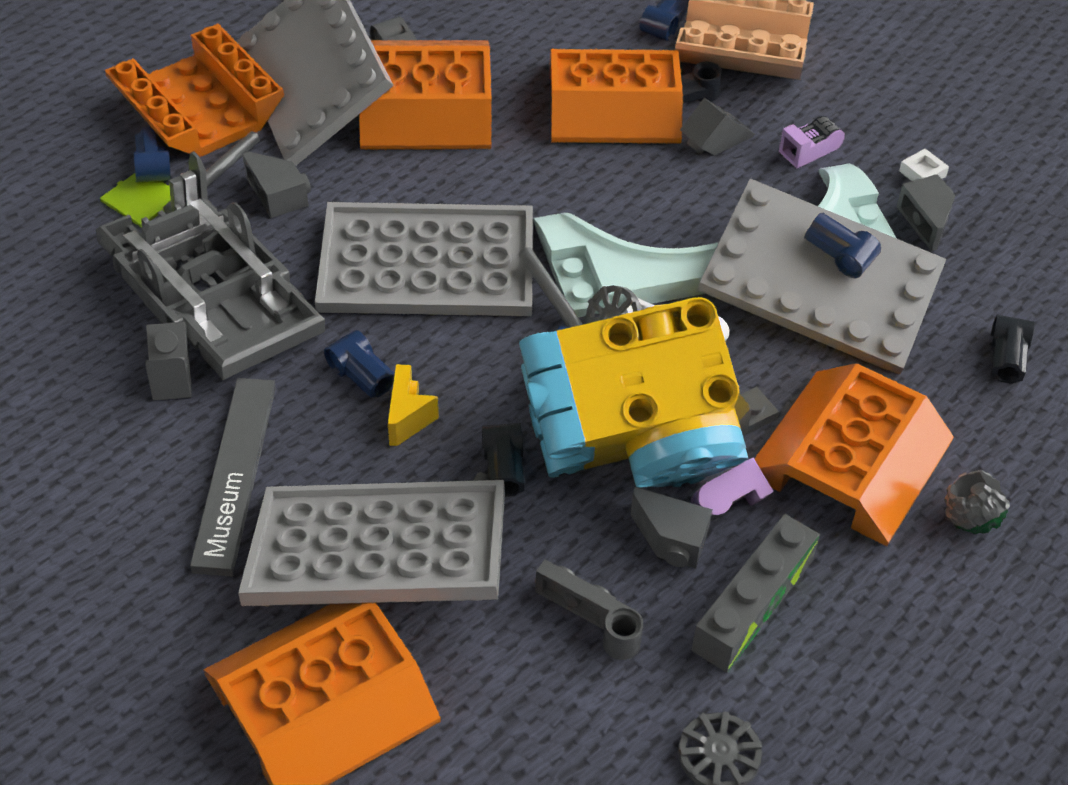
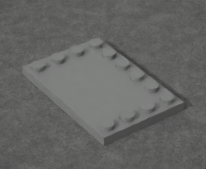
M284 0L273 11L268 12L253 28L243 33L240 39L236 41L284 90L283 98L267 121L284 160L292 161L295 166L394 86L350 0Z
M750 179L701 278L697 290L875 366L901 374L946 259ZM819 213H825L854 233L857 231L869 232L880 242L881 253L859 278H850L844 275L837 268L834 261L835 258L804 239L806 231Z
M327 202L315 309L318 313L532 316V274L519 257V253L527 247L533 250V206Z
M504 480L266 487L238 592L241 606L497 600L505 500Z

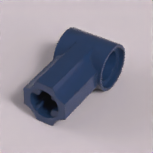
M661 0L656 7L648 5L640 20V31L669 41L668 37L676 33L679 21L688 11L689 0Z
M151 126L143 127L142 131L135 134L136 152H134L136 183L169 181L171 179L169 152L166 151V143Z
M825 213L817 215L804 236V239L835 258L834 261L839 271L850 278H859L881 253L880 242L871 233L866 231L854 233Z
M359 330L352 331L324 349V357L328 365L332 369L334 367L338 369L340 377L347 375L370 398H379L390 391L394 383L395 373L373 353L369 341Z

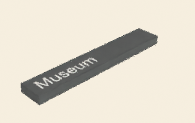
M237 378L190 565L192 574L233 577L276 390L275 380Z

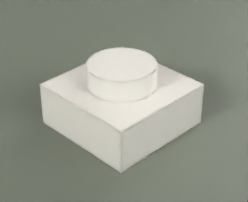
M923 149L903 160L899 171L911 181L936 174L943 179L947 175L949 166L927 149Z

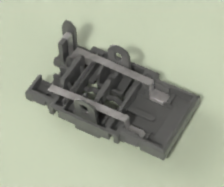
M194 151L190 154L189 171L169 180L171 205L166 207V213L163 210L159 211L158 218L151 221L147 217L142 218V233L132 225L130 215L96 228L97 242L113 257L114 269L118 273L121 272L122 278L162 324L186 323L188 341L195 349H200L202 358L222 380L325 332V319L290 283L288 269L252 234L250 222L243 209L237 203L232 202L226 209L218 212L217 208L208 200L206 169L200 157ZM193 254L197 255V258L195 259L193 257H188ZM181 260L185 265L176 270V261ZM202 280L210 288L200 292L193 283Z

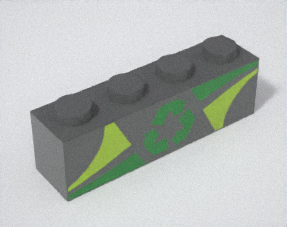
M784 514L696 625L691 651L728 673L813 561L820 534Z

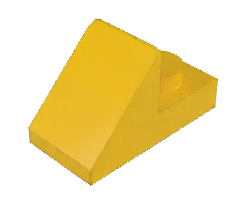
M396 364L388 418L390 446H398L439 418L438 397L418 395L419 382L412 381L411 365Z

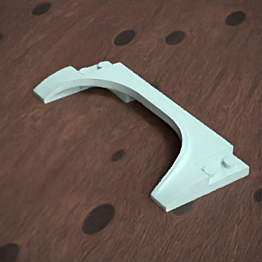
M850 163L819 169V174L828 188L819 207L896 238L877 205L879 192L862 170ZM570 213L533 218V223L556 284L578 317L586 316L589 305L588 300L603 286L615 285L626 287L637 298L650 304L705 294L697 289L718 243L689 248H655L616 238ZM614 292L608 294L611 305ZM623 294L620 295L618 306H621L627 300ZM603 300L599 302V305L602 308L605 307L603 304Z

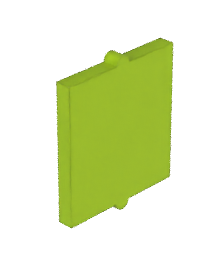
M135 173L126 180L119 181L115 188L100 197L101 202L121 215H130L132 222L142 227V218L147 217L149 221L153 220L158 216V212L164 211L163 207L171 201L170 186L162 181L136 183Z

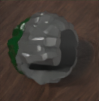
M983 470L969 472V474H961L946 489L947 495L944 499L947 507L945 509L946 517L957 529L971 532L974 535L977 533H989L992 528L998 529L1003 519L1006 518L1010 506L1009 500L1006 499L1005 494L1001 491L1000 481L993 478L989 472L986 473Z

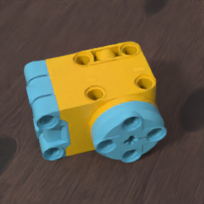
M696 297L664 305H655L644 310L554 332L533 334L519 342L524 361L521 365V370L530 400L528 405L535 436L541 441L540 445L549 477H558L562 473L573 474L580 470L629 459L636 487H679L686 482L690 484L700 482L708 476L722 472L749 459L734 407L739 395V385L717 310L708 299Z

